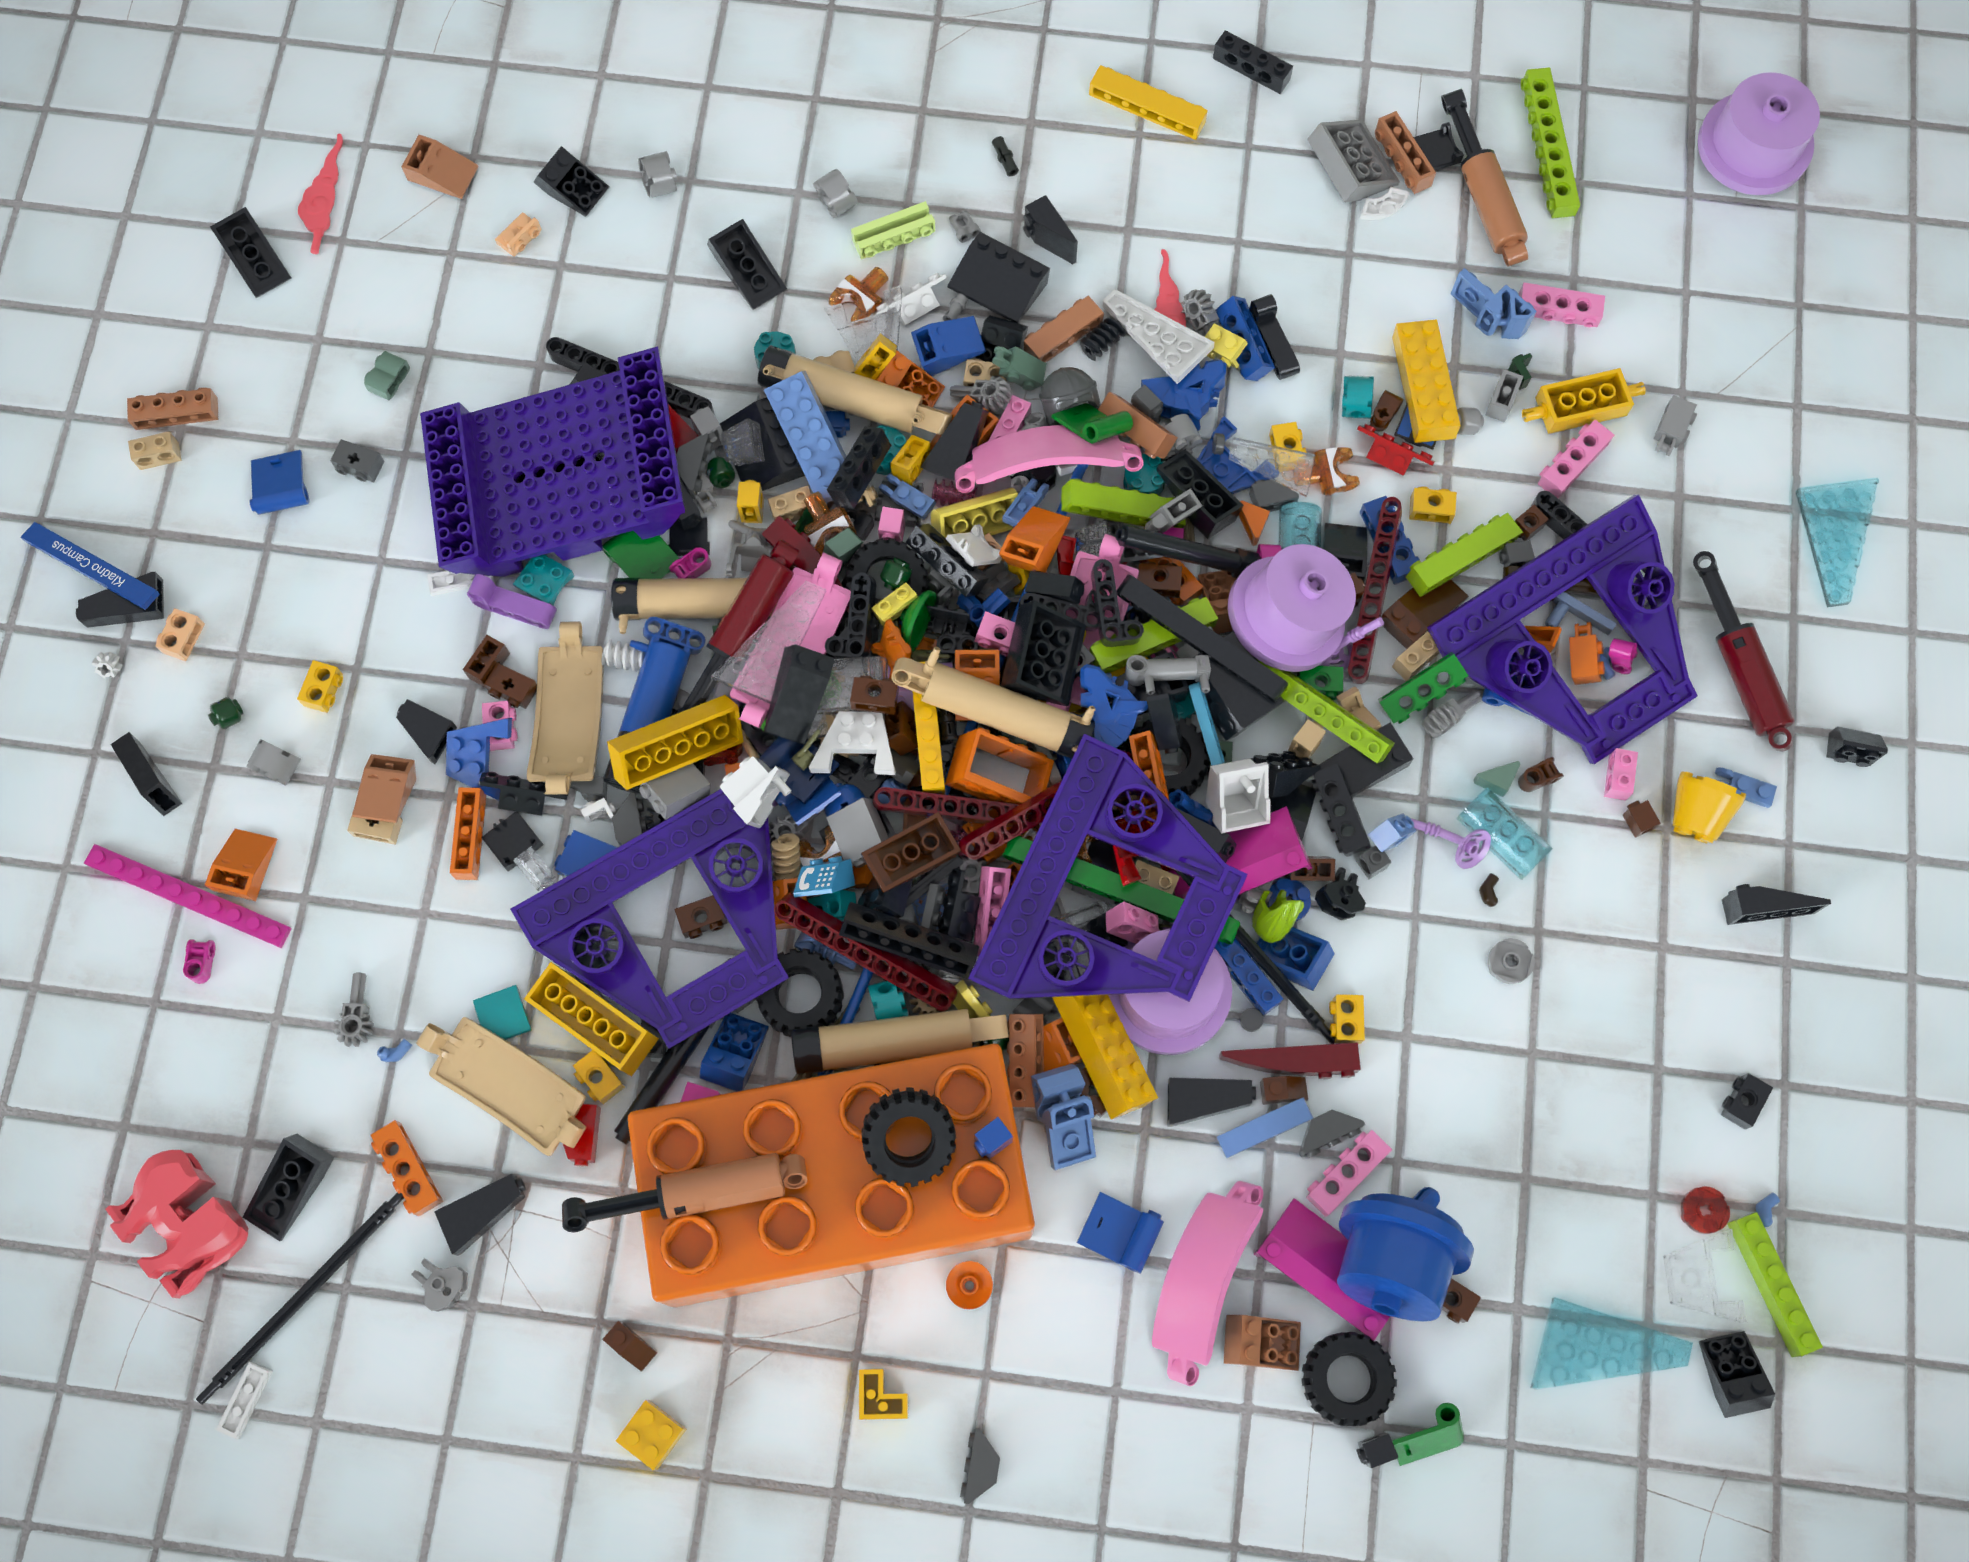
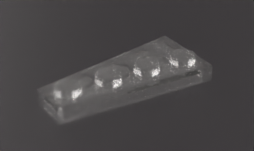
M1234 437L1231 442L1229 460L1251 471L1255 470L1263 474L1264 477L1270 480L1273 479L1307 497L1316 455Z

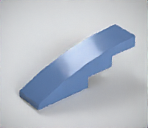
M1303 1097L1219 1135L1217 1139L1226 1158H1229L1313 1119V1116Z

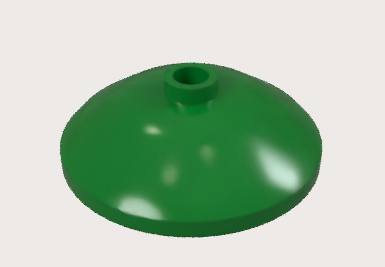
M928 590L923 592L911 602L908 609H904L901 613V636L910 645L911 653L920 645L926 634L928 622H931L927 605H935L936 593L934 591Z

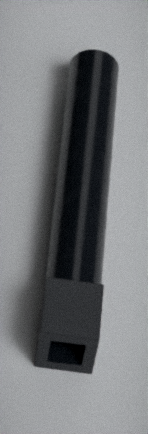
M1123 525L1116 533V540L1119 546L1230 572L1233 578H1238L1250 564L1261 559L1259 553L1240 548L1231 551L1130 525Z
M715 1022L667 1050L615 1128L614 1132L617 1133L616 1139L626 1145L628 1142H631L628 1127L629 1113L659 1105L708 1029H712Z

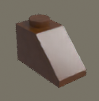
M1278 1076L1263 1078L1260 1081L1263 1105L1294 1102L1303 1097L1305 1101H1308L1305 1077Z
M618 1321L602 1339L641 1372L657 1354L651 1346L622 1321Z

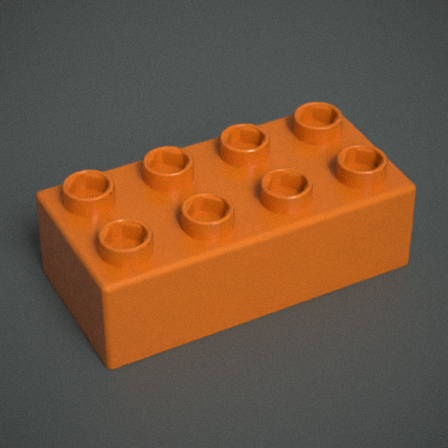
M988 1044L632 1111L628 1115V1127L638 1193L657 1189L656 1176L771 1153H777L780 1162L784 1157L791 1154L801 1155L805 1159L806 1185L799 1189L785 1187V1195L783 1197L663 1220L660 1208L640 1212L652 1298L656 1302L670 1307H681L1028 1240L1033 1235L1035 1227L1033 1210L1002 1049L998 1044ZM906 1087L914 1088V1091L917 1092L922 1089L927 1091L928 1095H935L939 1098L942 1105L945 1104L956 1131L955 1153L951 1154L952 1160L949 1166L944 1165V1172L940 1176L933 1175L931 1182L925 1184L924 1180L918 1182V1186L911 1187L910 1183H905L904 1187L897 1186L896 1181L892 1180L889 1183L883 1180V1175H877L872 1170V1165L868 1164L865 1158L862 1143L863 1121L865 1115L869 1114L871 1105L873 1103L877 1104L880 1101L879 1097L886 1094L889 1096L893 1094L892 1090L898 1088L900 1092L906 1091ZM917 1117L898 1119L891 1124L886 1132L888 1148L893 1153L905 1157L923 1152L930 1144L932 1138L931 1129L927 1122ZM999 1117L1012 1134L1013 1141L990 1160L986 1155L982 1158L974 1147L975 1134Z

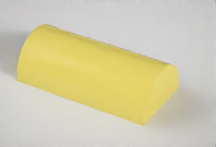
M1011 487L934 509L931 512V526L945 538L949 534L968 533L974 525L978 524L982 526L984 536L987 533L992 536L1012 530L1013 526L1004 523L1002 517L1017 497L1018 492Z

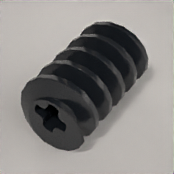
M1107 317L1104 319V322H1101L1098 327H1095L1092 332H1089L1086 337L1080 340V346L1087 357L1096 361L1095 355L1101 357L1102 351L1107 352L1108 346H1114L1113 340L1116 342L1120 341L1119 335L1124 337L1126 332L1118 321Z

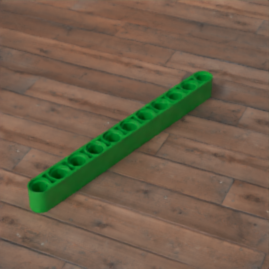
M1017 836L1008 841L1002 856L1022 865L1033 841ZM1078 858L1075 859L1065 880L1069 884L1113 901L1134 905L1156 914L1158 918L1174 923L1184 901L1180 897L1138 881L1123 886L1120 874ZM1228 917L1218 941L1232 945L1240 922L1232 917Z

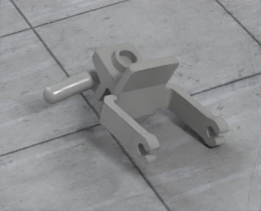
M730 520L728 523L729 527L745 534V542L743 544L736 543L732 546L729 562L726 565V576L733 575L738 554H741V570L752 571L762 554L769 556L773 549V546H768L767 541L762 536L766 528L748 527L735 520Z

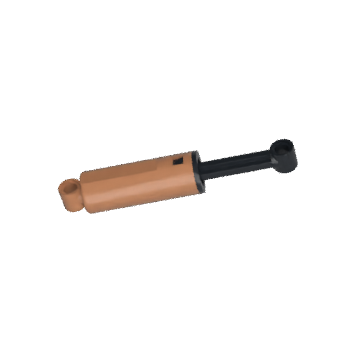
M1458 89L1441 95L1446 115H1451L1467 155L1461 162L1460 168L1493 251L1503 255L1507 267L1528 260V252L1525 246L1528 239L1526 229L1494 150L1481 148L1466 111L1467 102L1463 90Z
M771 1153L656 1176L657 1189L588 1203L582 1198L572 1197L562 1203V1227L567 1232L575 1233L584 1230L590 1221L660 1208L663 1220L783 1197L785 1195V1187L799 1189L806 1185L805 1159L801 1155L791 1154L784 1157L780 1162L779 1155Z

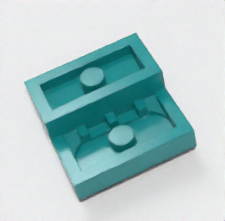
M517 985L473 1000L480 1025L501 1038L507 1040L532 1030Z

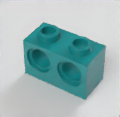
M840 890L809 898L808 902L843 922L849 903H856V893Z

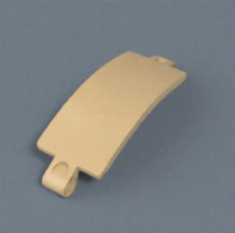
M581 621L560 622L559 647H540L538 652L536 710L527 768V780L529 782H545V795L568 794L571 781H592L594 779L602 718L604 665H602L601 661L603 648L601 646H582Z
M467 1017L461 1019L452 1035L429 1023L417 1040L416 1044L419 1047L439 1055L429 1072V1076L498 1119L547 1156L553 1155L560 1142L568 1147L575 1148L586 1129V1126L575 1117L586 1100V1096L545 1065Z

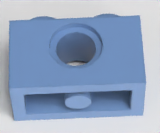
M1403 813L1388 818L1368 835L1378 849L1384 852L1397 847L1417 830L1414 828L1411 818Z

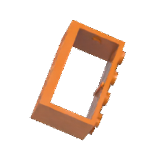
M977 728L958 737L945 785L981 800L1020 805L1046 790L1054 760L1047 758V755L1042 752L1028 750V747L1023 744L1011 743L1007 737L992 735L988 729ZM976 748L1029 769L1023 793L970 772Z

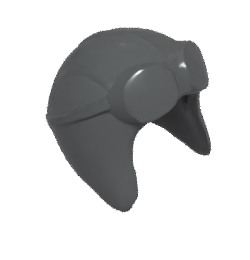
M1061 367L1051 373L1043 382L1039 394L1048 426L1054 424V419L1051 418L1052 414L1060 412L1075 403L1088 401L1097 410L1101 405L1096 381L1083 370L1074 367Z

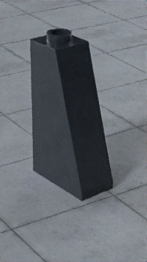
M972 401L971 404L964 403L923 462L921 469L955 481L956 469L973 460L972 450L978 446L989 411L983 409V404Z
M150 572L136 578L156 589L160 594L146 610L106 589L78 600L76 617L87 628L164 619L163 579L156 572Z
M130 732L110 744L141 796L159 813L165 816L182 804L142 744Z
M1177 809L1226 863L1229 857L1233 855L1236 843L1227 833L1221 834L1219 829Z
M1169 1078L1167 1127L1248 1107L1252 1104V1100H1256V1086H1252V1080Z
M510 1174L434 1211L453 1255L458 1256L462 1254L525 1198L523 1191L526 1190V1187L521 1177L517 1178V1176Z

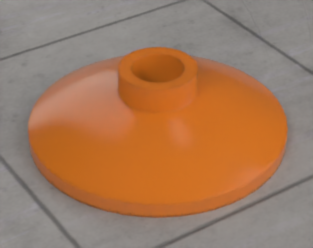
M966 1261L956 1265L950 1271L946 1280V1291L950 1300L956 1306L963 1309L981 1307L988 1301L993 1289V1281L989 1271L983 1265L973 1261ZM966 1282H973L974 1288L967 1290L965 1288Z

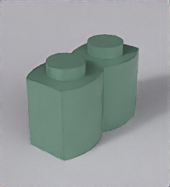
M384 351L376 358L375 367L365 375L364 385L369 392L390 400L398 390L400 383L407 376L410 366L407 360Z

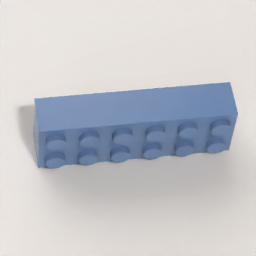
M801 371L764 389V392L818 504L821 506L832 501L827 488L847 456L806 371Z

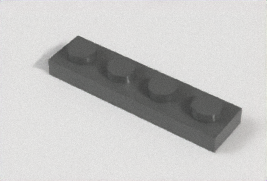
M930 883L921 926L936 931V926H938L941 918V904L943 905V900L946 896L945 887ZM913 961L926 970L930 969V966Z

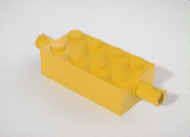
M1621 368L1541 386L1535 397L1538 406L1523 409L1522 418H1524V422L1542 418L1548 434L1581 427L1586 423L1590 425L1594 420L1602 422L1627 416L1634 405L1632 397L1645 395L1646 388L1643 382L1627 385Z

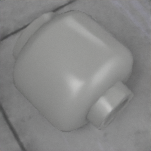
M1461 407L1457 409L1461 425L1458 434H1477L1484 425V417L1481 415V412L1477 408Z

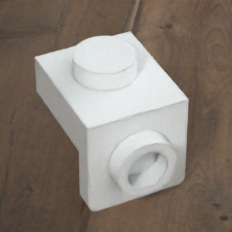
M605 798L591 801L581 809L588 823L605 814H608L613 822L612 818L617 812L613 803L608 804Z

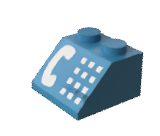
M842 856L828 858V862H823V858L810 860L809 865L801 867L793 892L794 897L834 893L855 886L851 859L842 860Z

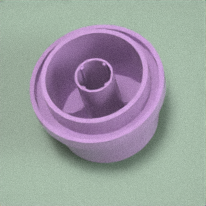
M1769 72L1747 78L1738 85L1732 95L1718 101L1709 110L1702 122L1698 134V150L1702 162L1711 175L1719 182L1741 193L1768 195L1789 188L1800 179L1813 157V134L1820 120L1817 100L1803 83L1785 74Z
M1307 544L1291 545L1279 551L1275 556L1253 562L1238 576L1229 593L1228 616L1236 637L1256 659L1270 667L1283 671H1306L1325 662L1340 645L1345 631V622L1354 610L1356 601L1355 587L1345 566L1328 551Z
M1163 928L1166 930L1149 934L1137 944L1128 941V945L1124 948L1156 961L1171 928ZM1214 948L1190 1002L1168 992L1112 994L1108 996L1132 1044L1151 1053L1177 1055L1201 1047L1219 1031L1230 1010L1232 982L1223 958Z

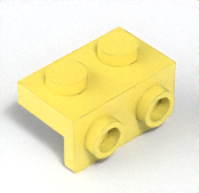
M1214 323L1205 335L1206 338L1215 342L1214 349L1207 356L1211 359L1215 357L1219 360L1221 359L1226 363V367L1233 366L1237 369L1239 364L1236 360L1248 343L1240 336Z
M905 582L871 609L884 628L886 620L891 619L893 622L901 616L904 609H908L911 602L918 596Z
M963 979L954 985L957 989V997L953 1004L958 1010L968 1009L969 1019L991 1016L992 1009L986 1001L981 1003L978 999L980 994L973 985L968 986Z

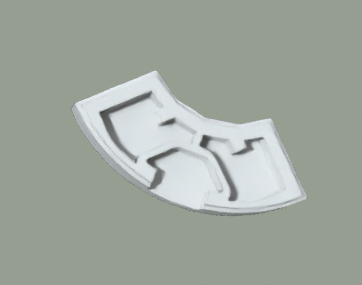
M1390 187L1388 192L1382 197L1375 199L1366 198L1360 219L1380 220L1392 216L1404 206L1410 192Z

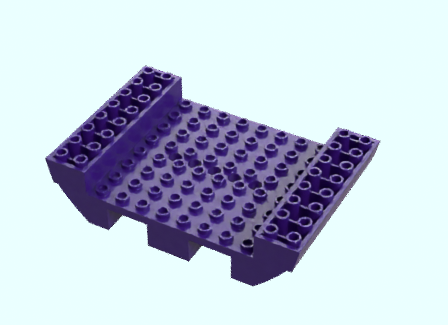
M658 346L618 357L620 371L474 412H469L460 402L420 413L440 568L455 574H481L484 576L505 577L522 572L524 569L522 560L552 552L563 561L603 551L601 539L634 531L642 540L662 535L675 523L682 513H685ZM605 453L601 461H596L598 454ZM584 458L585 462L583 465L576 467L577 461ZM565 464L561 472H556L558 465ZM545 469L543 476L537 478V472ZM524 474L525 479L523 482L517 483V478Z

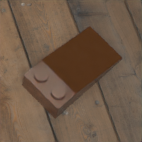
M1452 580L1447 581L1422 597L1412 588L1382 614L1381 618L1384 621L1382 626L1401 645L1408 649L1428 631L1427 627L1456 609L1469 596Z
M937 812L861 853V856L884 893L955 858L961 849L940 813Z

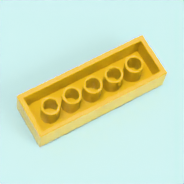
M1437 319L1396 323L1392 339L1404 396L1408 405L1414 443L1456 439L1461 425Z
M723 695L607 741L614 779L628 790L743 743L741 721L738 719L740 718L738 705L728 696Z
M552 962L549 963L524 998L536 1009L631 1077L659 1039Z
M1108 995L1052 997L1111 1120L1140 1109L1158 1098Z

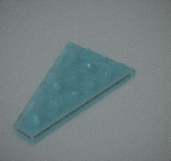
M1878 478L1802 487L1795 491L1827 607L1848 605L1852 600V590L1856 583L1855 577L1863 553L1862 547L1865 544L1866 530L1870 523L1873 510L1872 505L1876 498L1875 492L1879 483Z
M1554 1297L1552 1298L1531 1388L1543 1389L1688 1366L1693 1343Z

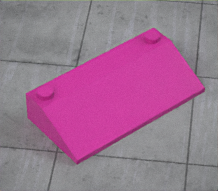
M1287 806L1270 813V824L1226 832L1236 843L1235 851L1229 857L1226 864L1248 874L1239 894L1301 868L1312 869ZM1175 870L1168 871L1172 874L1178 875ZM1181 876L1178 879L1174 893L1175 896L1185 899L1190 886Z
M1293 1198L1254 1255L1256 1257H1263L1363 1334L1370 1336V1339L1374 1341L1390 1316L1381 1314L1356 1302L1339 1288L1337 1278L1348 1240L1342 1233Z

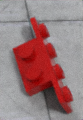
M1366 423L1364 427L1359 425L1357 430L1376 438L1366 458L1403 476L1413 457L1431 466L1435 463L1432 460V455L1421 451L1419 454L1413 451L1414 447L1405 442H1402L1400 445L1394 442L1395 437L1387 433L1380 435L1375 432L1376 428Z

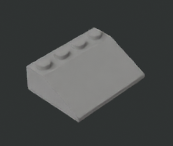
M1363 120L1321 122L1307 139L1344 202L1362 200L1400 183Z

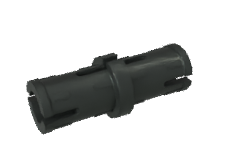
M1002 136L994 138L992 145L998 154V161L1002 163L1007 176L1016 175L1019 169L1012 158V151L1008 149Z

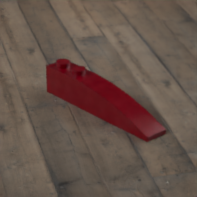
M778 516L762 533V536L773 547L779 539H782L797 548L799 553L793 565L814 574V569L817 568L821 555L809 543L811 539L804 532L799 534L794 529L796 526L788 518L784 520ZM837 577V579H836V581H835L834 584H837V585L843 587L842 584H841V582L839 581V579H838V577ZM848 605L847 610H846V613H847L848 615H849V605Z
M1358 1042L1221 1051L1219 1054L1220 1060L1241 1067L1283 1075L1318 1076L1319 1079H1330L1332 1075L1341 1074V1078L1355 1077V1073L1361 1070Z

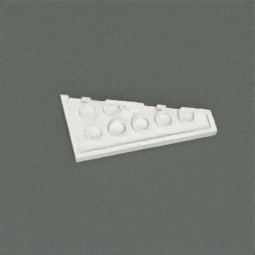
M1116 289L1103 300V308L1121 324L1128 334L1177 384L1214 349L1215 342Z

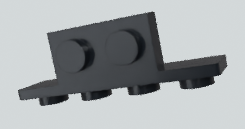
M483 772L479 779L480 786L500 789L498 809L542 816L545 796L564 800L568 798V794L545 795V783L529 782L514 775L502 776L495 772Z
M952 869L948 877L947 895L943 900V914L938 923L939 932L958 939L972 941L981 897L961 893L965 870Z

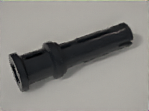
M939 708L940 717L938 718V724L941 725L942 732L940 741L950 742L958 740L959 735H957L955 715L947 711L946 716V710Z

